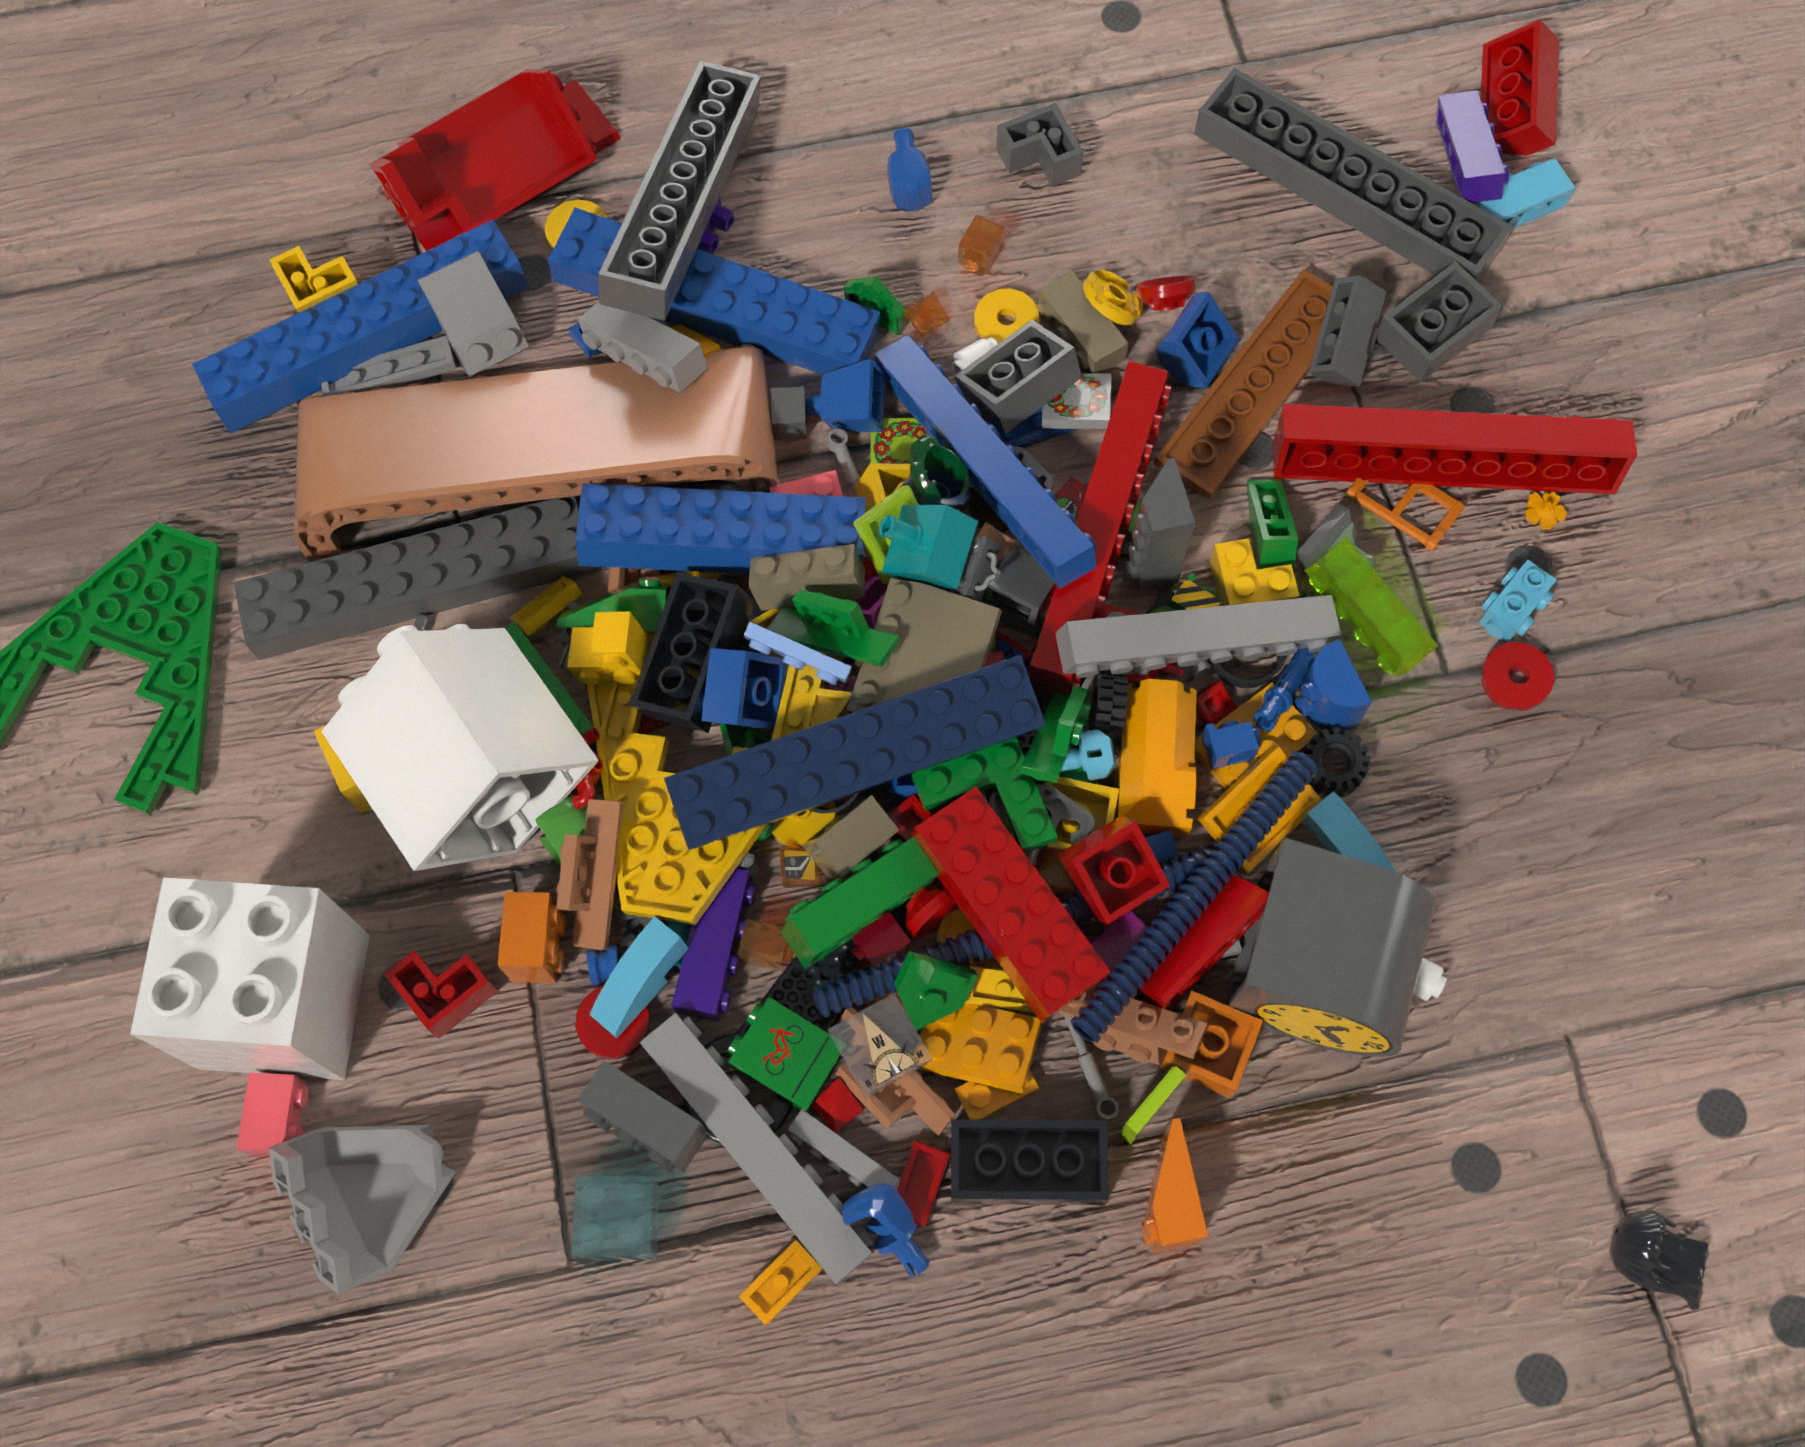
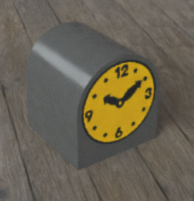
M1284 838L1258 879L1257 886L1269 893L1261 918L1242 937V951L1236 959L1225 1005L1263 1020L1260 1029L1317 1047L1372 1057L1392 1056L1399 1053L1436 904L1433 895L1417 882L1389 869Z

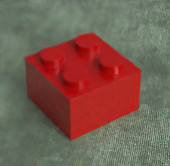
M1124 816L1117 817L1058 854L1092 917L1106 925L1171 886L1136 820Z

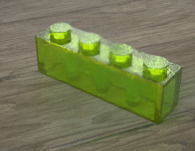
M1347 537L1336 543L1304 570L1309 575V582L1316 591L1324 593L1325 596L1332 595L1337 616L1342 620L1348 621L1355 630L1354 634L1357 640L1365 647H1370L1378 657V664L1388 674H1392L1396 678L1408 673L1438 647V644Z

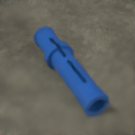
M1306 648L1298 649L1276 684L1265 692L1263 704L1253 716V721H1257L1255 725L1259 729L1264 731L1272 730L1280 716L1290 709L1294 694L1303 683L1315 658H1312L1314 653H1310Z

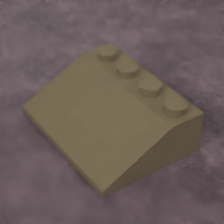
M891 578L873 630L898 635L901 641L882 667L862 662L846 711L853 713L984 668L1002 611L999 608L923 583Z

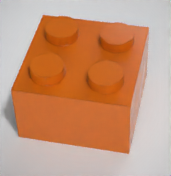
M504 893L498 967L513 983H557L558 972H563L564 951L560 950L561 936H566L567 915L563 914L562 910L556 909L557 903L550 893Z
M1191 991L1181 1015L1205 1022L1208 1028L1194 1059L1166 1050L1159 1069L1169 1072L1172 1067L1177 1066L1186 1074L1185 1080L1230 1099L1237 1091L1263 1020Z

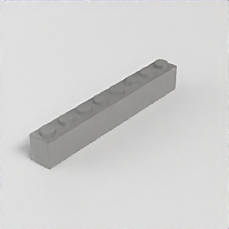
M1332 595L1069 621L1055 633L1063 674L1076 673L1078 678L1097 675L1101 670H1111L1112 674L1126 673L1137 666H1144L1145 670H1156L1165 667L1166 663L1178 662L1179 667L1195 665L1202 659H1211L1212 663L1229 661L1233 656L1243 655L1244 659L1250 660L1262 657L1266 652L1275 651L1277 656H1285L1303 648H1308V651L1313 653L1319 652L1323 647L1342 636Z
M674 1013L640 1042L641 1045L832 1281L838 1285L872 1255L868 1246L873 1241L859 1224L853 1229L849 1224L845 1225L842 1217L844 1205L834 1193L827 1198L819 1189L818 1185L823 1182L821 1177L809 1163L804 1168L801 1167L793 1157L798 1152V1149L785 1134L779 1138L769 1127L774 1120L761 1104L753 1108L747 1101L745 1096L750 1091L736 1074L729 1079L721 1069L726 1062L712 1045L708 1049L702 1046L697 1039L702 1035V1032L689 1016L682 1021Z

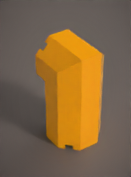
M1145 679L1140 681V688L1133 690L1132 683L1127 685L1128 703L1126 705L1125 727L1119 744L1117 785L1119 794L1116 818L1124 816L1136 820L1142 833L1158 834L1170 830L1175 836H1189L1193 819L1187 818V814L1191 812V809H1194L1196 797L1194 753L1197 690L1190 687L1187 693L1184 691L1183 683L1173 680Z

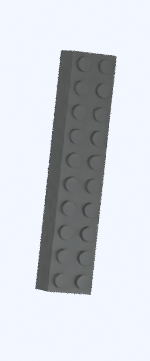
M699 61L598 273L599 304L665 321L759 108L761 75Z
M1236 68L1231 70L1198 112L1194 135L1435 276L1456 261L1478 282L1502 250L1512 229L1511 225Z
M576 497L554 498L234 582L245 645L258 660L416 619L419 614L431 615L552 583L563 575L570 578L596 571V568L593 566L578 565L576 533L579 505Z

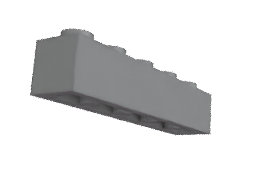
M804 1110L800 1111L788 1128L789 1133L792 1134L790 1138L800 1146L805 1143L811 1148L809 1152L820 1160L824 1157L830 1161L828 1165L839 1174L841 1171L848 1174V1180L858 1188L861 1185L869 1188L880 1183H886L896 1188L900 1182L896 1176Z

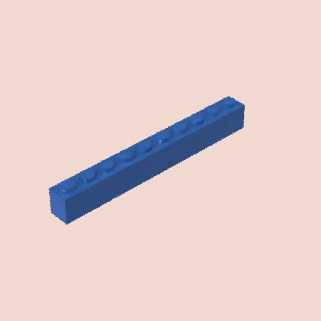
M907 335L874 353L876 364L885 372V384L925 431L937 439L940 446L951 449L964 461L970 473L971 485L1060 589L1096 568L1095 552L1097 551V546L1091 535L1087 532L1083 534L1079 530L1073 515L1068 510L1063 511L1058 506L1052 491L1049 488L1043 489L1038 483L1034 471L1029 466L1024 467L1021 464L1014 448L1011 445L1006 446L1001 441L996 428L992 424L987 425L984 422L977 406L973 403L969 405L960 387L956 383L951 384L947 380L943 368L938 363L935 365L932 363L922 344L917 345Z

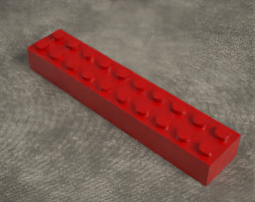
M1128 361L1076 522L1079 530L1083 534L1089 533L1096 543V568L1061 589L1057 585L1055 587L1030 664L1029 679L1034 693L1051 699L1055 692L1070 696L1074 686L1080 687L1082 678H1078L1076 673L1063 674L1055 633L1069 621L1101 618L1104 602L1108 598L1112 585L1114 570L1117 569L1120 560L1122 545L1129 531L1132 513L1139 499L1142 481L1146 477L1151 452L1154 451L1159 434L1158 430L1167 409L1172 386L1166 385L1168 371Z
M1299 403L1293 405L1283 404L1272 444L1273 478L1355 482L1357 478L1367 480L1368 483L1426 484L1449 487L1616 494L1637 456L1633 420H1618L1616 418L1595 419L1579 416L1513 415L1510 413L1444 412L1442 410L1422 411L1405 408L1339 407L1337 405L1314 406Z

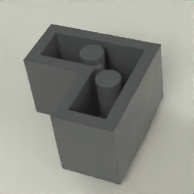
M1056 103L997 125L996 150L1009 173L1038 162L1051 186L1081 176L1083 150Z

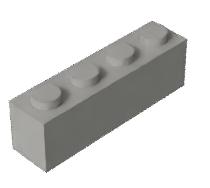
M598 301L578 319L583 332L582 338L591 349H598L606 353L614 361L623 362L632 367L638 374H645L655 379L663 387L668 386L681 393L708 369L699 342L648 316L601 305Z

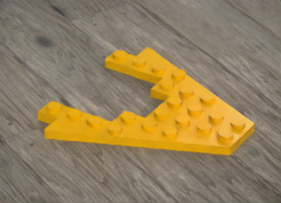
M646 633L652 642L654 634ZM789 665L772 740L845 716L848 712L846 710L852 692L824 689L825 681L816 677L818 671L804 666L803 670H799ZM614 680L600 681L599 684L595 685L587 684L593 726L600 734V738L596 740L598 756L601 758L604 766L601 772L604 799L624 804L616 871L621 910L629 915L654 918L655 916L660 920L696 925L766 825L694 850H688L664 780L665 777L675 773L662 772L670 742L666 737L638 734L642 713L629 706L638 680H635L632 684H620ZM734 747L732 754L749 748Z

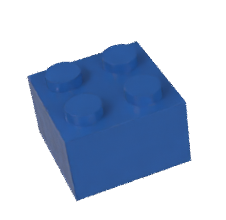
M710 648L701 721L774 730L786 681L787 664L782 662L783 658L748 651Z

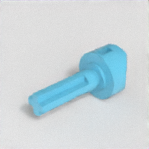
M1098 729L1083 731L1079 748L1072 747L1070 749L1062 771L1083 767V770L1087 771L1089 781L1106 778L1116 767L1112 739ZM1102 751V756L1090 758V753Z

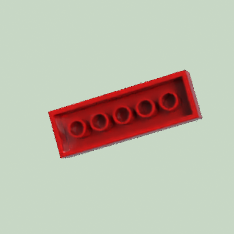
M977 787L914 828L911 838L914 837L939 872L937 876L1041 1023L1097 985L1111 973Z

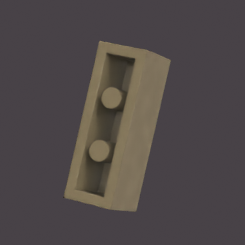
M1073 271L1039 289L1037 309L1039 310L1040 317L1045 322H1050L1055 329L1056 336L1075 348L1081 370H1086L1087 373H1104L1126 360L1128 342L1112 321L1092 306L1085 296L1082 282Z
M855 544L750 558L749 588L761 611L795 607L792 599L799 589L813 593L820 592L826 596L842 600L864 598L865 568Z

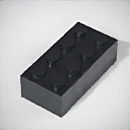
M677 572L629 706L648 718L709 733L712 722L701 720L710 648L739 649L756 600L738 585Z
M951 1119V1204L1106 1205L1109 1201L1107 1120Z

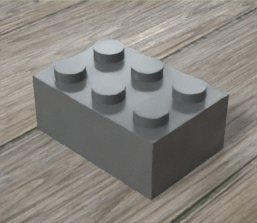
M1455 261L1384 315L1378 328L1376 340L1422 382L1491 329L1503 305Z
M1031 320L956 374L955 377L969 405L975 404L983 419L1006 434L1082 378L1075 348L1037 322Z
M603 1061L578 1098V1101L586 1108L582 1114L589 1118V1121L606 1132L611 1127L615 1128L617 1131L614 1135L621 1142L638 1153L644 1147L649 1151L646 1156L669 1173L672 1172L674 1167L684 1173L707 1138L708 1132L701 1122L606 1061Z

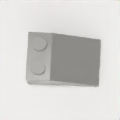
M479 251L418 279L461 366L469 376L529 347L512 311Z

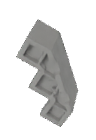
M433 1125L322 1127L269 1147L273 1183L278 1194L281 1196L287 1193L293 1205V1213L289 1217L302 1244L310 1242L318 1258V1261L312 1265L318 1279L337 1294H341L393 1270L456 1173L441 1163L444 1154L439 1142L434 1140Z

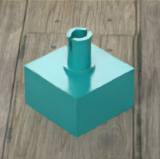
M902 505L898 519L893 515H887L879 526L880 536L891 540L882 572L899 580L923 583L936 588L957 589L978 521L948 505Z

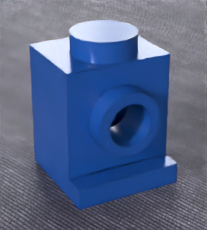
M1229 721L1221 724L1216 730L1214 724L1211 723L1206 725L1202 734V740L1212 770L1254 760L1261 746L1260 732L1256 725H1251V722L1239 724L1238 721Z

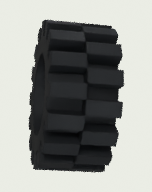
M1099 672L1095 676L1092 693L1093 699L1091 702L1090 730L1098 729L1112 739L1122 738L1125 716L1127 714L1126 705L1128 703V678L1126 674Z
M1333 727L1331 732L1324 729L1321 730L1319 735L1315 734L1307 744L1304 754L1309 756L1318 768V774L1312 777V781L1309 783V785L1311 783L1315 785L1313 790L1316 793L1324 790L1326 791L1324 796L1327 797L1334 791L1339 797H1343L1346 792L1348 794L1354 792L1367 775L1369 770L1367 766L1370 763V756H1366L1368 747L1366 744L1360 746L1359 743L1362 739L1358 735L1354 739L1351 738L1350 734L1352 731L1346 729L1342 734L1339 733L1340 728ZM1329 751L1342 753L1347 758L1348 770L1342 774L1329 773L1322 765L1323 754Z

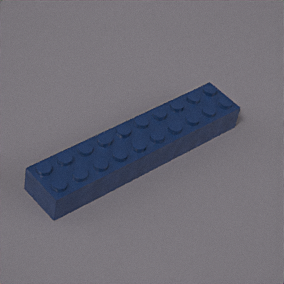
M1018 655L665 777L664 780L688 850H694L899 779L914 772L1040 730L1046 724L1022 656Z

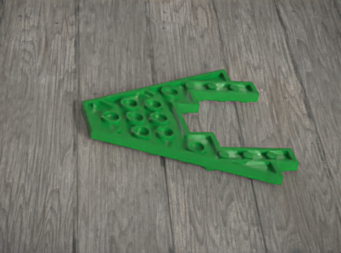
M156 522L0 651V746L46 666L51 664L79 675L92 650L97 645L150 665L135 694L140 699L164 707L114 800L121 805L151 816L167 785L198 795L201 783L221 569V547L217 543Z

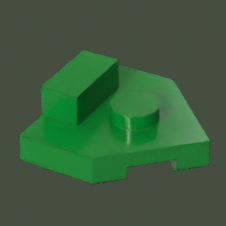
M874 276L850 279L844 287L845 300L880 311V326L900 336L906 328V311L880 279Z
M909 951L894 982V986L914 1031L963 1008L978 978V974L974 969Z

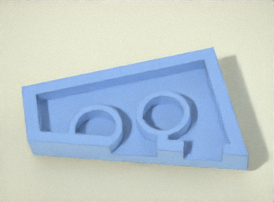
M749 622L744 633V637L750 643L748 647L768 656L770 651L784 657L782 662L799 670H803L804 666L818 671L816 674L817 678L830 684L836 685L838 680L846 683L851 672V666L752 622Z

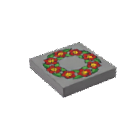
M1081 373L1082 378L1043 406L1042 428L1107 429L1111 415L1112 373Z

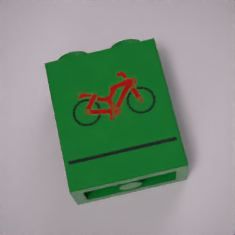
M768 997L764 1005L758 1002L748 1016L746 1022L751 1024L744 1038L737 1035L728 1048L726 1054L731 1057L728 1067L734 1071L736 1068L791 1101L794 1108L807 1112L843 1053L846 1044Z

